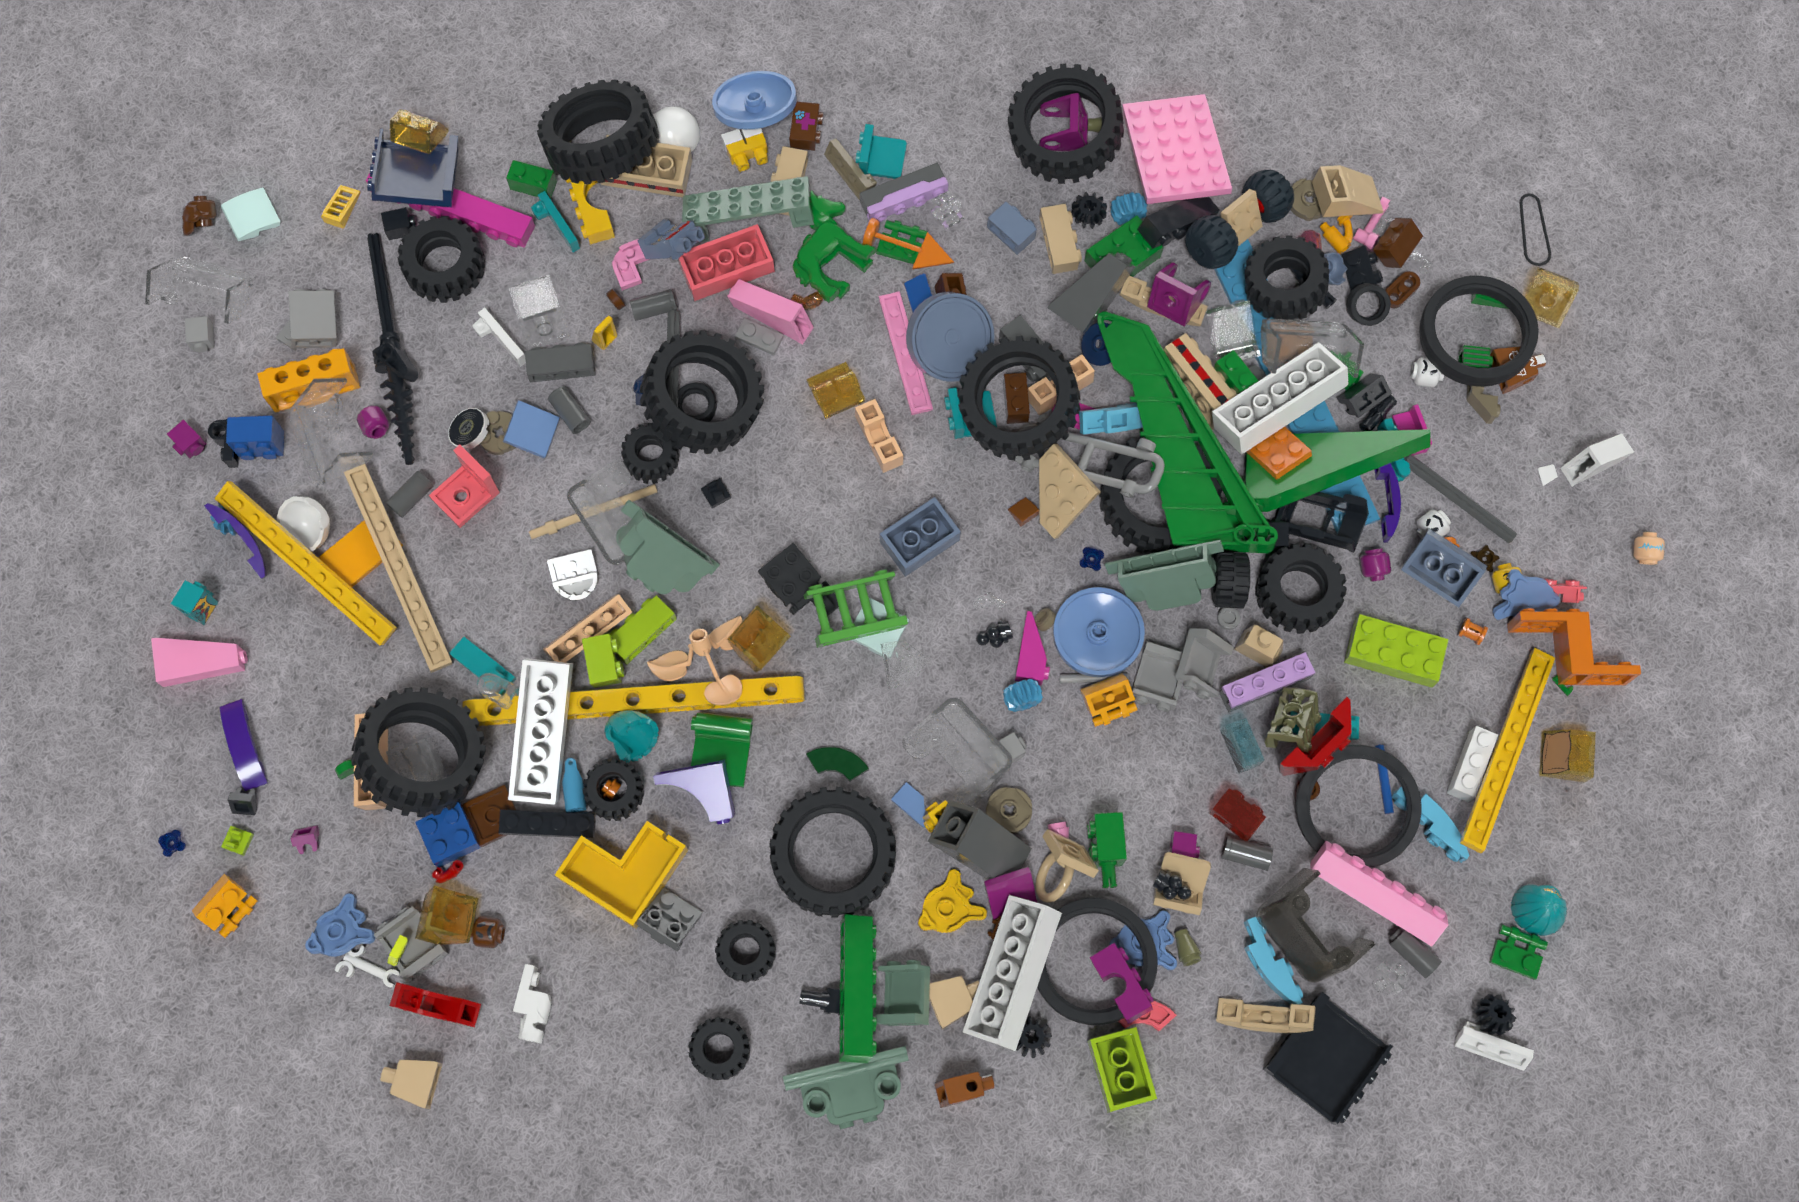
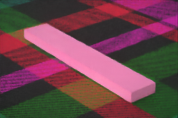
M900 291L879 296V302L911 415L932 411L933 407L923 372L914 364L907 349L906 331L908 319Z

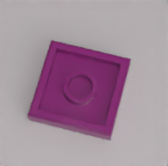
M1029 867L984 881L993 920L998 919L999 916L1002 917L1009 895L1037 903Z

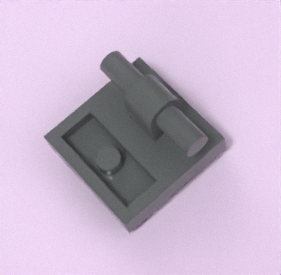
M663 888L638 918L637 925L651 934L650 937L658 943L666 944L678 952L682 946L681 942L699 921L703 912Z

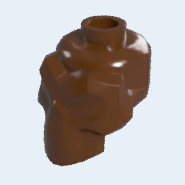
M194 196V201L187 203L183 208L182 215L183 236H188L194 231V223L195 227L213 226L212 219L217 217L216 204L213 200H207V196Z

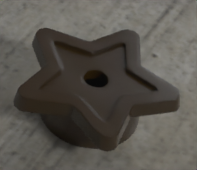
M1485 545L1480 551H1471V555L1487 565V571L1493 572V563L1500 559V557L1495 555L1488 545Z

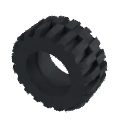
M437 216L430 217V220L424 221L423 219L418 222V226L409 228V234H404L401 239L403 245L400 244L398 247L399 256L397 258L400 270L408 285L413 291H416L418 296L422 298L426 296L428 301L435 302L437 298L441 303H447L449 298L456 301L459 300L458 296L461 294L467 296L471 293L469 290L471 287L475 289L479 285L477 278L482 279L484 275L482 269L485 268L484 252L475 232H472L470 226L462 224V221L457 218L451 220L449 216H442L441 219H438ZM451 246L461 251L456 264L448 270L432 272L423 268L426 256L438 247Z
M1286 235V238L1278 236L1274 237L1271 242L1266 240L1261 243V248L1256 247L1252 251V256L1248 257L1245 267V293L1247 294L1249 304L1253 305V309L1257 313L1262 311L1263 317L1267 319L1273 317L1278 322H1281L1282 319L1287 320V322H1294L1295 318L1302 320L1307 318V313L1311 315L1316 312L1317 306H1321L1325 301L1329 287V263L1327 258L1324 257V252L1320 248L1316 249V244L1312 241L1307 243L1305 238L1299 236L1298 239L1292 238V235ZM1283 268L1298 270L1307 278L1302 285L1294 289L1276 288L1266 279L1274 271Z
M1296 543L1291 544L1289 550L1284 546L1277 553H1273L1264 564L1256 581L1258 586L1255 589V594L1259 597L1257 601L1259 608L1264 607L1265 609L1263 615L1266 619L1271 617L1274 620L1272 624L1277 628L1281 624L1285 626L1284 631L1291 632L1292 629H1296L1297 634H1304L1306 630L1314 632L1319 627L1327 625L1341 608L1344 602L1343 597L1347 591V587L1343 586L1346 582L1345 574H1340L1342 567L1340 563L1335 564L1333 562L1335 557L1330 553L1328 555L1324 554V549L1319 546L1313 549L1311 544L1304 543L1302 547H1299V544ZM1292 571L1307 573L1319 585L1321 592L1319 601L1310 606L1293 603L1282 591V577Z

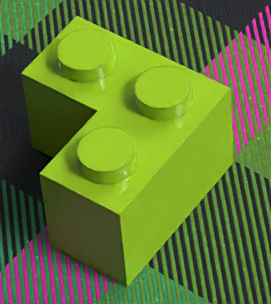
M610 634L583 638L582 643L590 685L598 688L622 683L621 677H625L623 664L615 658V653L618 652L616 638L612 639Z

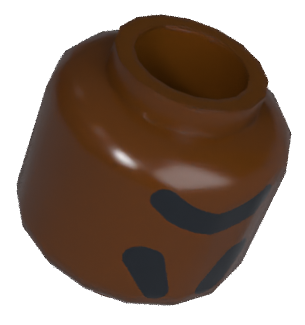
M480 916L476 919L475 923L471 924L468 936L472 938L473 944L476 947L493 949L498 944L503 943L505 925H502L499 918Z

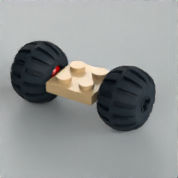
M1271 169L1261 170L1252 174L1243 186L1242 195L1221 212V217L1208 215L1192 223L1185 238L1189 254L1199 265L1207 269H1217L1229 264L1236 255L1238 246L1263 227L1262 222L1272 223L1287 216L1294 203V191L1292 186H1290V182L1285 179V176Z

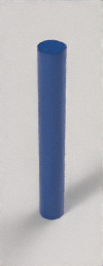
M1384 745L1375 746L1376 748L1385 751ZM1377 763L1385 814H1393L1394 809L1388 769Z

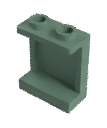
M907 960L906 965H901L899 961H887L886 966H878V971L885 972L884 1014H876L877 1024L885 1026L929 1025L930 967L921 965V961Z

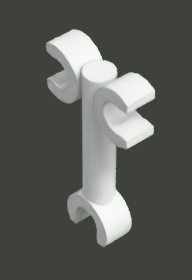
M361 946L359 951L355 953L351 949L345 954L343 961L339 962L335 967V971L340 973L344 966H348L349 971L346 976L351 978L355 973V966L383 979L384 984L390 988H394L395 985L389 982V977L392 974L400 976V972L395 969L387 971L359 958L366 951L364 946Z

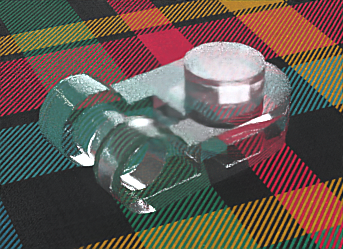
M485 673L477 680L479 693L505 709L510 708L512 705L511 700L519 694L520 688L517 685L495 674ZM501 689L506 690L504 696L498 694Z

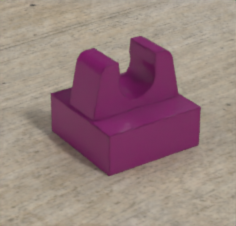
M318 825L294 830L290 839L292 846H296L299 854H304L305 844L311 845L313 852L317 851L318 837L320 835Z

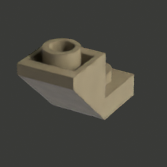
M1467 385V402L1486 423L1491 424L1500 414L1501 406L1498 404V396L1483 394L1484 387Z

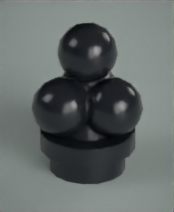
M999 621L998 625H988L986 632L977 634L976 642L979 645H986L990 640L992 647H1001L1003 642L1007 643L1009 639L1013 638L1009 622Z
M1160 870L1153 884L1157 892L1162 893L1163 891V896L1168 900L1174 899L1177 895L1183 900L1191 897V889L1188 886H1182L1183 880L1179 875L1171 876L1172 872Z

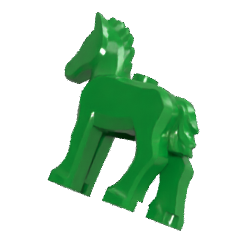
M811 190L809 200L814 217V225H810V228L815 230L812 235L808 234L803 240V245L798 250L797 258L793 262V270L796 278H800V284H803L804 287L810 284L812 288L818 291L824 301L830 303L836 297L842 299L850 290V284L845 281H835L828 278L823 273L822 267L840 254L865 273L873 264V260L870 257L877 250L876 247L855 241L832 219L843 215L846 211L845 205L842 202L830 201L822 198V195L816 196Z

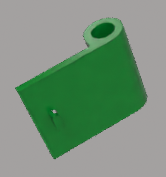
M698 712L697 716H693L691 721V730H695L691 766L725 760L729 785L744 788L753 718Z

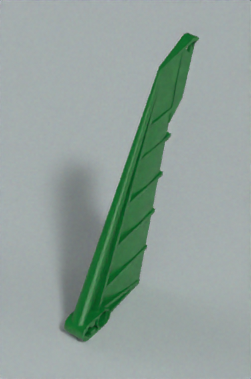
M1110 312L1099 313L1097 324L1113 370L1132 384L1135 397L1130 396L1129 399L1130 402L1137 403L1144 432H1140V436L1156 444L1154 453L1160 455L1164 460V472L1158 484V489L1162 501L1161 507L1165 512L1172 544L1192 546L1221 540L1224 549L1247 553L1271 552L1278 538L1276 529L1269 525L1149 325ZM1104 320L1112 321V323L1106 328ZM1165 378L1167 379L1176 398L1173 397ZM1177 405H1180L1193 433L1189 432ZM1194 441L1199 442L1212 469H1206ZM1152 462L1153 467L1150 468L1151 473L1154 472L1156 467L1154 462ZM1210 477L1217 478L1230 505L1222 504ZM1227 514L1235 515L1240 525L1233 528ZM1238 536H1245L1248 540L1241 541Z

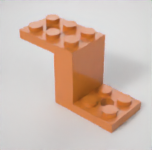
M1528 608L1521 610L1507 624L1508 633H1553L1558 685L1626 686L1641 675L1640 665H1632L1631 662H1620L1617 665H1609L1608 662L1594 663L1589 612H1580V609H1569L1566 612H1558L1557 609H1546L1543 612H1535V609Z

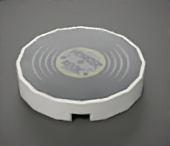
M468 408L460 412L453 419L449 427L448 437L450 442L456 447L461 445L464 449L475 448L484 440L488 433V430H486L487 425H489L487 415L477 408Z

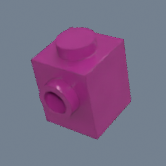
M184 419L167 433L168 437L175 443L172 447L181 456L184 453L189 458L197 456L206 445V442Z
M1174 831L1171 835L1169 852L1198 859L1200 846H1196L1197 834Z

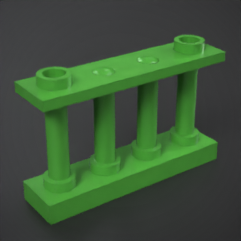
M887 570L875 572L872 577L823 588L821 584L809 587V591H806L803 596L805 600L814 599L822 630L820 635L815 638L817 648L904 628L908 624L906 615L899 617L898 613L895 612L887 582L895 577V572L887 573ZM879 583L887 614L886 620L878 622L877 618L873 616L866 586ZM857 588L865 617L864 625L855 626V623H852L844 593L846 590ZM832 593L836 595L844 625L842 630L835 632L833 628H830L822 597Z

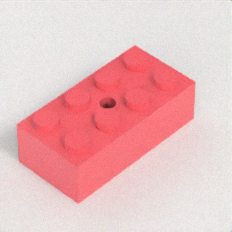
M758 224L693 247L689 252L684 253L678 258L680 268L694 301L732 288L738 279L748 282L775 272L773 258Z

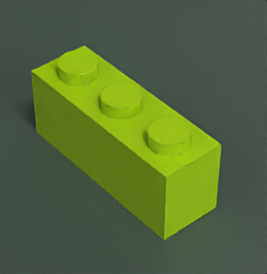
M657 595L653 598H648L636 614L632 613L625 619V624L622 627L610 632L612 639L616 638L618 652L615 654L628 665L677 620L675 613Z

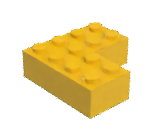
M646 821L621 860L585 837L580 836L555 873V876L600 907L637 929L638 918L665 887L688 852V848L669 834L667 836L664 831Z

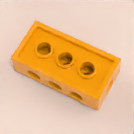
M344 348L332 349L322 355H311L307 359L298 362L290 361L284 366L270 367L263 372L257 373L263 398L275 413L361 388L355 365Z

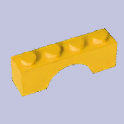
M570 178L566 180L573 187L569 189L572 202L577 201L578 203L575 211L578 220L582 219L584 223L583 226H580L584 239L588 238L591 245L615 238L607 210L594 208L586 201L589 190L598 182L592 181L591 184H584L583 181H579L577 184L572 183Z

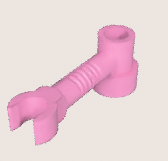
M1385 197L1381 198L1380 202L1384 212L1373 214L1364 230L1360 228L1357 230L1353 240L1366 245L1371 251L1373 250L1380 236L1374 233L1373 230L1386 212L1391 200Z

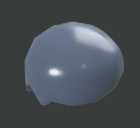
M1337 252L1325 253L1324 257L1327 258L1329 263V285L1342 284L1346 280L1343 278V274L1347 270L1342 256Z

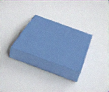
M518 400L503 442L545 458L560 417Z

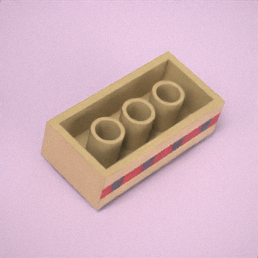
M657 143L656 147H651V155L649 157L645 156L643 158L644 162L640 166L635 165L632 167L633 171L628 174L624 172L617 179H605V182L601 183V185L683 198L692 165L691 150L689 147Z
M1185 333L1165 346L1164 351L1213 430L1212 411L1238 394L1234 389L1228 387L1224 376L1213 368L1209 357L1201 353L1197 342L1193 338H1189Z

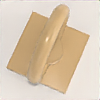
M1046 830L1042 837L1052 853L1046 857L1040 866L1035 888L1039 899L1050 903L1056 901L1065 893L1071 883L1074 869L1092 878L1095 877L1099 870L1084 846L1053 831ZM1054 862H1057L1065 868L1063 877L1054 891L1046 893L1045 880L1047 873Z

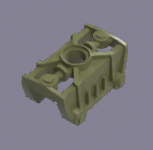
M1283 687L1282 696L1279 698V706L1275 709V717L1271 722L1270 732H1268L1267 738H1265L1266 747L1277 748L1278 740L1297 742V747L1303 753H1310L1312 751L1311 739L1316 723L1319 724L1322 718L1319 712L1317 692ZM1289 694L1293 695V699L1290 701V703ZM1305 697H1310L1308 702L1302 704L1301 701L1304 700ZM1295 711L1299 714L1290 716L1288 712ZM1297 724L1300 729L1298 735H1293L1292 729Z

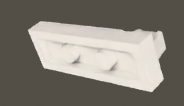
M483 308L478 312L480 318L472 325L475 332L481 338L492 333L519 366H523L526 363L524 353L486 308Z
M1469 1021L1466 1022L1456 1037L1455 1047L1522 1071L1526 1069L1533 1059L1534 1050L1483 1033L1480 1030V1025Z

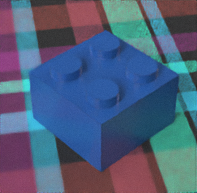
M273 416L227 417L226 443L243 460H253L254 457L276 459L277 456H284L285 431Z
M459 801L451 810L444 808L439 815L434 816L431 814L415 822L430 858L437 867H442L481 848Z

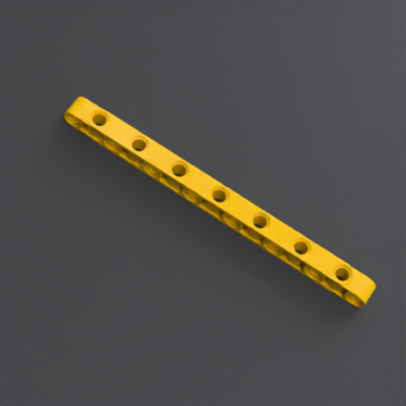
M801 676L742 679L740 681L743 689L740 698L726 705H714L706 700L705 688L712 682L570 692L567 720L611 717L624 710L653 714L800 703L805 701L804 680ZM769 687L777 689L776 694L772 696L766 695L765 691ZM677 694L685 695V699L682 702L674 701V697ZM519 696L465 700L462 702V708L467 706L471 710L469 717L471 719L477 718L480 723L479 726L516 724ZM632 697L639 698V702L635 706L628 705V701ZM588 700L593 701V706L590 709L582 708L584 702ZM495 707L501 708V712L497 716H491L492 709Z

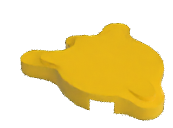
M950 870L946 881L941 886L934 888L926 896L922 915L918 920V925L923 931L934 930L941 933H951L960 929L968 921H982L986 918L987 911L985 908L969 903V900L974 895V891L961 884V874L958 870Z

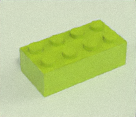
M1359 614L1353 623L1344 663L1433 688L1440 679L1449 639Z

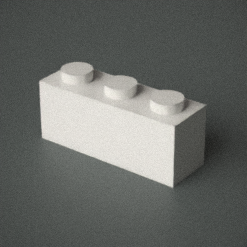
M1478 726L1469 731L1447 794L1466 802H1470L1476 797L1498 734Z

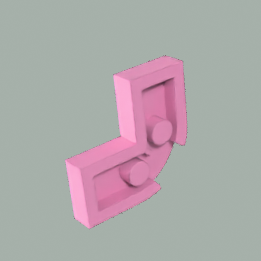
M638 239L620 246L612 261L613 270L622 291L642 284L635 265L650 260L645 259L637 241Z

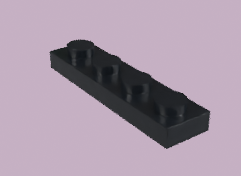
M500 810L498 834L580 838V836H583L585 838H593L595 814Z

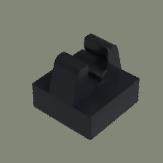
M720 478L701 488V492L712 509L731 499Z
M237 788L234 793L230 792L227 800L232 814H256L255 789L251 788L249 794L243 793L242 788Z

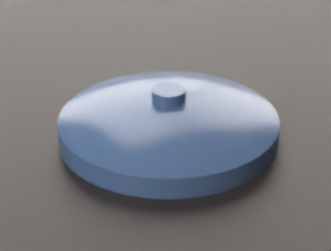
M752 71L734 76L721 84L712 98L716 118L723 124L737 129H758L773 125L787 117L797 102L793 82L786 76L771 71Z
M1102 587L1087 588L1070 596L1058 610L1053 626L1054 644L1060 657L1075 671L1091 677H1108L1128 668L1138 657L1145 636L1144 622L1134 603L1125 595Z

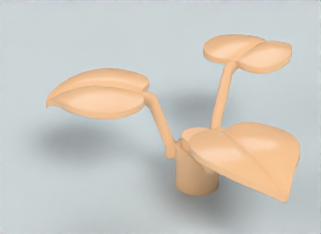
M741 616L720 625L709 635L704 629L694 630L689 636L691 644L688 645V655L683 651L666 653L653 661H648L649 669L656 677L664 681L678 680L686 675V666L691 665L694 651L699 656H706L716 682L710 683L705 688L706 700L714 705H726L737 701L742 694L741 681L734 675H727L720 680L709 653L712 647L714 649L720 647L722 650L735 649L733 642L729 638L734 635L743 622Z

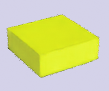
M399 935L389 954L388 964L397 966L406 949L408 938Z

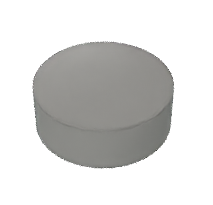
M1223 608L1217 615V622L1221 628L1233 630L1240 622V614L1235 608Z

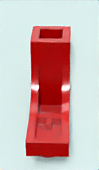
M396 982L389 1005L411 1013L474 1028L481 1008L480 1003L427 991Z

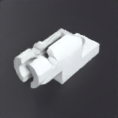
M525 964L513 1012L524 1015L523 1018H520L518 1038L541 1044L544 1032L536 1028V1026L547 1024L552 1004L551 997L546 993L533 991V986L537 987L539 983L540 973L537 972V967Z

